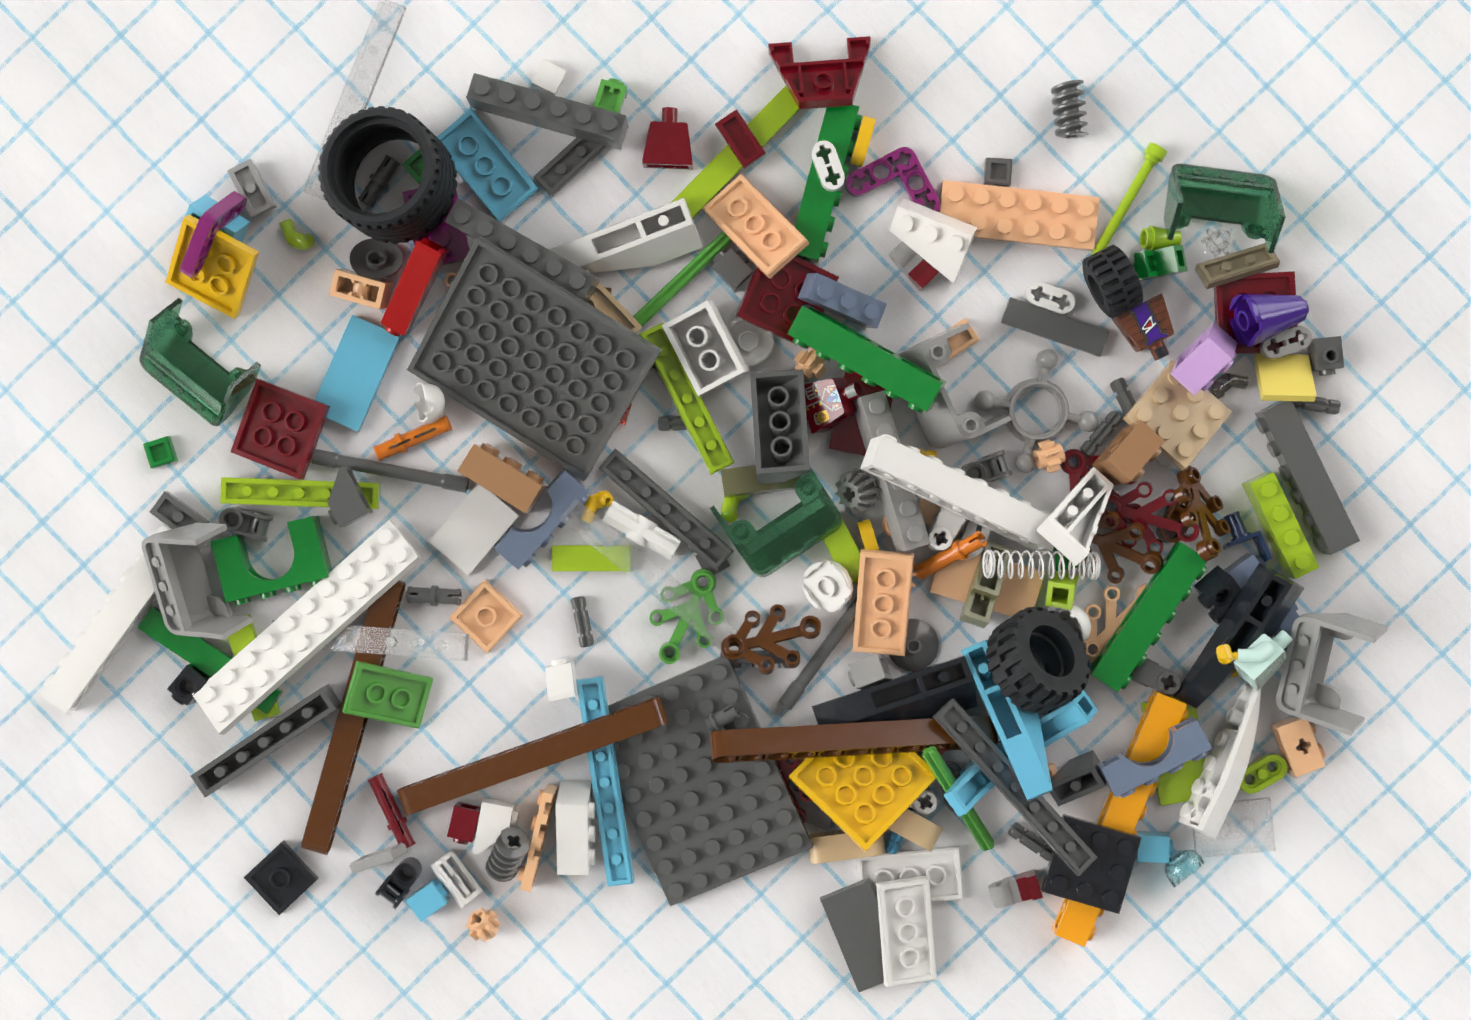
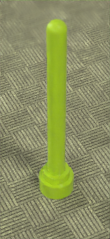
M1151 142L1144 150L1145 156L1143 157L1145 161L1094 247L1092 255L1107 248L1154 165L1157 166L1159 162H1163L1168 152L1161 146Z

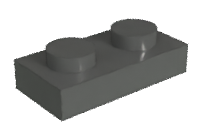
M168 491L163 492L149 512L171 529L193 523H209L207 519Z

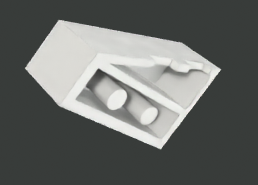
M903 199L897 207L889 231L954 283L961 271L977 227Z
M1093 467L1036 531L1077 566L1089 554V547L1097 532L1100 517L1104 513L1114 484Z
M561 780L556 800L557 875H589L590 865H595L596 851L591 849V842H595V826H592V819L595 816V803L592 802L591 780Z

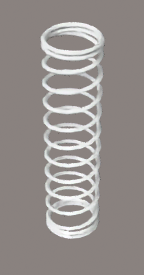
M986 550L983 556V573L987 579H991L995 573V552L999 555L997 573L1000 579L1003 577L1004 572L1002 560L1004 553H1008L1010 557L1007 568L1010 579L1014 575L1012 559L1014 553H1018L1020 556L1018 562V577L1020 579L1024 576V562L1022 558L1024 553H1028L1030 556L1028 563V576L1030 579L1034 577L1033 555L1035 553H1038L1040 556L1038 563L1040 579H1043L1045 573L1043 560L1045 553L1050 555L1048 564L1049 578L1053 579L1055 575L1053 556L1056 553L1061 557L1058 565L1059 578L1062 580L1065 576L1064 555L1059 551H1055L1052 555L1049 551H1044L1041 555L1037 550L1032 554L1027 550L1022 554L1017 550H1014L1012 554L1007 550H1004L1001 554L997 550ZM1096 551L1089 552L1086 567L1084 559L1079 563L1078 574L1081 580L1084 579L1086 570L1091 580H1096L1099 577L1101 561ZM1069 561L1068 574L1069 578L1072 580L1075 577V565L1072 563L1073 574L1071 576L1072 562ZM1091 562L1093 563V575L1091 570ZM1061 563H1062V566H1063L1062 577H1061ZM1081 563L1083 564V576H1081ZM1031 564H1032V575H1031V573H1030Z

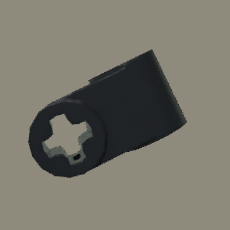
M414 857L403 859L375 892V895L384 897L393 904L392 908L396 910L422 872L419 860ZM402 867H409L413 871V876H406L402 871Z

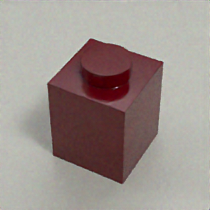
M457 802L453 808L447 837L453 838V842L467 845L468 842L473 843L476 837L481 807Z

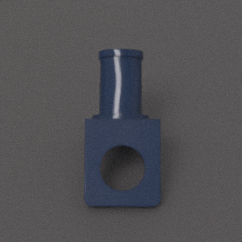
M1239 511L1223 517L1229 524L1230 533L1233 538L1231 542L1222 546L1223 550L1253 539L1257 551L1264 562L1272 559L1261 531L1252 534L1247 532Z

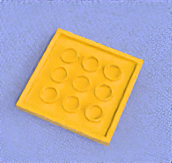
M915 752L806 758L789 775V779L865 852L937 779L928 764Z

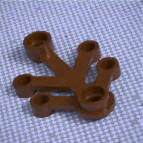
M1189 465L1183 471L1180 469L1177 472V480L1180 486L1174 490V496L1180 504L1190 500L1185 512L1181 513L1180 518L1183 525L1187 528L1197 523L1199 524L1203 540L1196 544V550L1200 558L1207 562L1216 558L1218 553L1221 552L1219 542L1211 537L1208 523L1219 537L1228 534L1230 527L1226 520H1217L1213 513L1223 509L1222 500L1217 495L1212 497L1200 483L1201 475L1199 471Z
M1113 511L1107 512L1105 516L1100 517L1098 529L1103 527L1109 530L1115 529L1120 522L1119 515ZM1107 518H1113L1115 520V523H1109L1107 521ZM1132 523L1129 527L1104 535L1099 533L1094 535L1091 543L1098 545L1109 570L1107 578L1111 583H1120L1125 575L1123 568L1118 565L1114 553L1139 564L1145 573L1155 574L1160 570L1163 564V558L1160 553L1151 550L1142 554L1118 543L1127 539L1133 541L1140 540L1145 532L1142 524ZM1131 529L1139 530L1140 534H1133ZM1146 562H1152L1155 567H1149ZM1112 572H1117L1120 575V577H1114L1112 575Z
M776 604L771 607L770 615L757 636L747 638L751 629L757 628L760 625V614L757 611H748L745 614V621L738 632L727 636L722 641L721 652L729 660L743 658L759 667V671L764 675H769L774 671V660L768 656L762 657L750 649L759 647L783 659L788 668H796L800 664V654L795 650H788L776 643L798 637L814 639L820 634L821 622L815 616H806L801 620L800 626L772 632L777 623L785 619L786 613L782 605ZM780 611L782 615L775 616L773 612ZM755 617L757 620L750 622L748 618ZM811 627L815 631L807 632L805 629ZM731 646H737L739 649L737 651H731L729 648ZM793 656L797 660L795 662L788 661V658ZM769 663L771 664V667L764 668L762 667V664Z

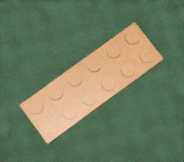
M943 180L939 212L977 227L974 238L1093 251L1100 197Z

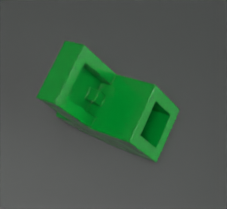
M1173 245L1157 250H1143L1134 253L1133 267L1140 281L1188 271L1183 245Z

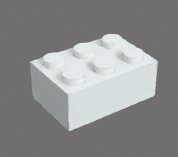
M708 300L662 325L698 396L705 395L750 371L714 301Z

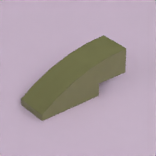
M756 465L721 469L725 498L803 488L801 475L786 482L758 484Z
M987 540V545L982 551L959 619L981 628H985L989 624L1010 558L1008 553H1004L1002 556L1004 572L1003 577L1000 579L997 573L999 555L995 552V573L991 579H987L983 573L984 553L986 550H997L1000 554L1004 550L1009 551L1010 554L1012 552V548Z

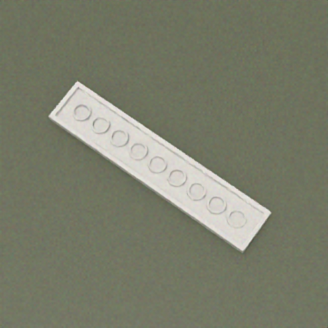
M388 520L328 573L329 577L319 581L214 674L201 690L193 695L220 734L225 735L422 560L392 521Z

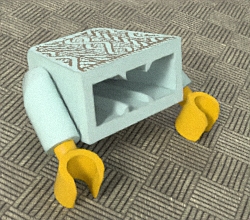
M1280 629L1272 639L1266 634H1262L1250 647L1238 649L1237 652L1232 653L1228 644L1220 645L1216 648V655L1218 661L1222 664L1234 661L1236 671L1230 678L1240 675L1258 691L1286 661L1287 657L1284 649L1293 639L1284 630Z

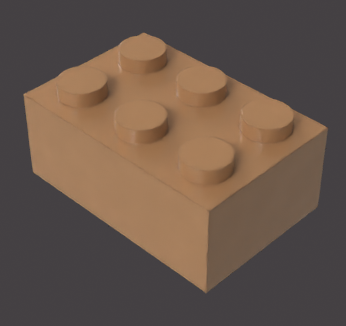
M482 443V445L473 444L457 471L522 512L532 513L547 489V485L543 483L545 478L533 471L528 470L527 473L521 470V463L511 457L503 459L498 456L500 451L488 443Z

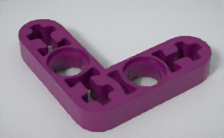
M908 147L898 148L852 172L846 180L845 187L847 192L854 197H860L899 177L912 202L923 206L924 201L922 197L916 200L915 196L921 195L927 189L929 193L925 195L926 200L929 203L934 202L935 204L932 210L937 212L940 210L941 204L916 154ZM899 154L909 155L908 166L901 163L895 166V170L898 172L893 173L892 165L887 160L891 159L893 164L899 160ZM877 165L885 166L888 170L887 177L884 179L876 178L873 173L874 167ZM868 171L869 178L874 184L870 185L868 180L862 184V190L852 189L853 178L860 181L866 178L867 175L864 172ZM913 176L921 177L923 187L919 190H913L909 186V179Z
M233 191L204 212L197 223L182 261L180 272L192 279L199 274L216 233L239 216L246 205L247 198Z

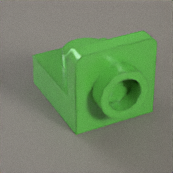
M601 79L593 106L620 113L624 98H627V86L617 79Z

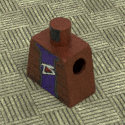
M1162 293L1112 319L1134 351L1139 352L1149 348L1155 361L1169 355L1163 340L1174 335V330Z

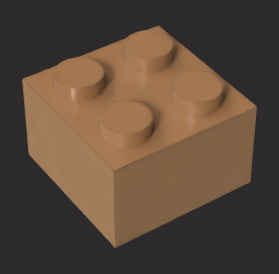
M1142 420L1124 426L1092 466L1113 483L1114 486L1128 484L1130 481L1135 482L1145 472L1143 469L1148 461H1154L1162 452L1160 447L1165 441Z

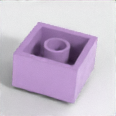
M1213 322L1177 357L1171 375L1193 395L1200 390L1204 392L1214 383L1215 380L1213 378L1219 371L1222 374L1225 373L1234 363L1232 359L1236 356L1237 342Z

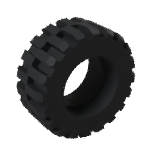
M1027 607L1008 618L992 631V635L989 636L987 642L988 648L986 649V659H989L987 664L988 670L994 676L992 678L994 684L1001 688L1000 692L1002 695L1009 697L1011 703L1015 706H1022V710L1037 714L1050 713L1079 696L1082 690L1085 689L1090 675V668L1088 667L1090 659L1089 655H1086L1084 641L1081 642L1078 637L1080 634L1076 629L1073 630L1071 628V623L1065 618L1061 619L1059 617L1060 614L1054 611L1048 612L1046 608ZM1031 649L1041 659L1046 672L1035 661Z

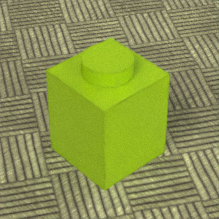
M1055 571L1054 578H1049L1045 606L1072 610L1076 600L1079 575H1075L1074 579L1071 580L1069 574L1065 573L1064 578L1061 580L1058 572Z

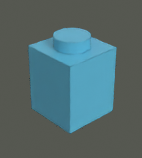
M1137 831L1136 835L1141 837L1135 860L1137 862L1169 863V855L1172 856L1174 850L1173 840H1170V836L1165 832Z
M435 877L412 893L406 902L420 922H422L448 903L450 893L441 881L439 882Z

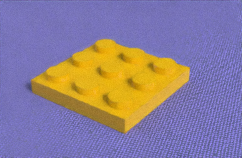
M188 214L183 218L165 283L236 319L240 315L259 251L219 230L216 233L201 271L193 279L180 272V267L199 219Z

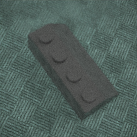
M803 369L750 373L758 484L786 482L810 472Z

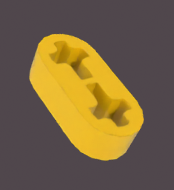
M863 115L850 164L863 167L876 121L875 118Z
M870 519L857 522L864 549L879 550Z

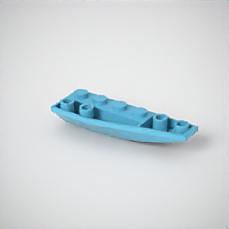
M984 640L961 650L962 656L966 657L974 684L1026 799L1030 801L1053 791L1039 714L1022 710V706H1015L1011 703L1009 697L1002 695L1000 692L1001 688L994 684L992 680L994 676L988 670L987 664L989 659H986L988 640Z

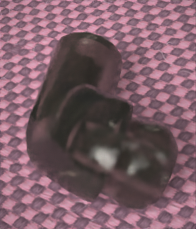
M1224 373L1211 385L1210 393L1217 399H1220L1232 387L1246 390L1249 377Z

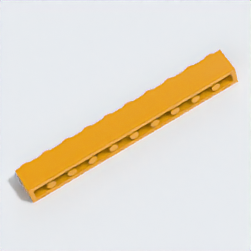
M1153 689L1125 756L1136 762H1149L1158 758L1167 747L1169 741L1168 729L1186 719L1188 714L1187 704ZM1157 782L1147 786L1142 784L1135 788L1136 791L1133 794L1123 798L1121 796L1115 797L1110 790L1097 824L1136 835L1137 830L1134 829L1138 820L1142 821L1146 814L1147 806H1145L1148 796L1152 797L1155 793ZM1064 899L1052 929L1055 935L1085 947L1087 941H1091L1096 931L1094 924L1097 917H1101L1105 910Z

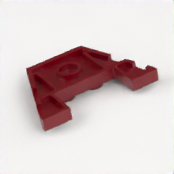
M871 37L847 38L848 59L794 63L792 42L768 44V51L799 109L853 105L870 50Z

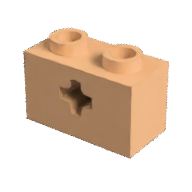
M335 269L329 295L376 309H385L390 302L394 283L383 279L367 278L348 269Z
M1292 716L1270 724L1281 756L1287 763L1288 774L1298 777L1325 767L1323 758L1326 756L1320 743L1316 742L1314 737L1316 733L1314 723Z

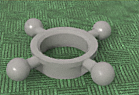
M1050 349L1042 350L1037 355L1036 362L1040 367L1038 378L1020 382L1011 389L1006 399L995 398L994 394L987 390L980 391L975 397V405L979 410L989 411L992 408L1003 410V415L1010 416L1011 421L1005 423L1008 430L1016 438L1025 442L1023 453L1019 454L1015 461L1017 469L1023 473H1029L1036 467V460L1033 456L1035 444L1056 438L1063 431L1067 423L1076 424L1085 432H1091L1098 426V417L1091 411H1084L1081 414L1070 413L1069 404L1063 391L1056 384L1048 381L1050 370L1056 366L1058 361L1056 353ZM1030 388H1042L1054 395L1059 404L1060 413L1057 423L1051 430L1043 434H1032L1020 427L1015 418L1014 409L1016 401L1024 391Z

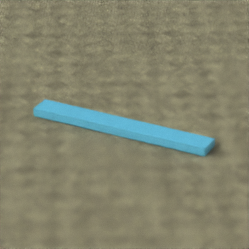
M604 676L577 679L582 722L584 723L609 714ZM614 743L587 752L608 887L633 884L635 882Z

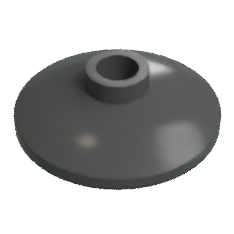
M373 238L366 239L356 244L350 253L352 269L358 275L375 280L386 279L395 275L403 264L402 251L396 244L390 241L389 243H384Z
M908 619L905 656L889 655V657L898 667L905 670L917 671L926 668L934 661L939 649V640L935 630L922 620ZM911 641L918 642V648L916 650L909 649V643Z

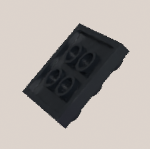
M1063 814L1062 818L1098 858L1080 876H1077L1052 849L1041 887L1042 892L1120 914L1141 837Z

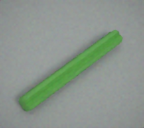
M722 231L633 317L641 326H644L695 278L719 252L725 249L732 240Z
M930 746L925 748L922 756L946 793L956 779L936 747ZM972 807L961 818L981 850L987 851L994 847V840Z

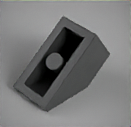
M340 467L328 501L330 507L328 514L335 525L338 524L339 527H346L374 512L351 467Z
M1094 750L1070 759L1051 778L1053 791L1050 794L1058 807L1106 786V781L1097 765L1101 762Z

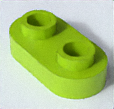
M1268 753L1251 762L1247 766L1240 789L1248 794H1255L1282 779L1287 773L1285 759L1275 753ZM1270 762L1275 763V768L1273 770H1268V764ZM1247 775H1252L1250 783H1245Z

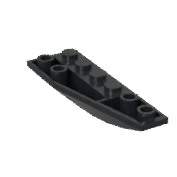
M1259 563L1182 681L1179 690L1173 696L1197 709L1236 671L1234 661L1228 664H1222L1218 661L1216 648L1220 645L1228 644L1233 653L1237 652L1238 649H1247L1262 634L1271 637L1295 604L1304 587Z
M959 656L814 705L812 709L817 724L824 725L933 719V716L950 699L954 698L964 710L977 707L978 703L974 680L966 657Z

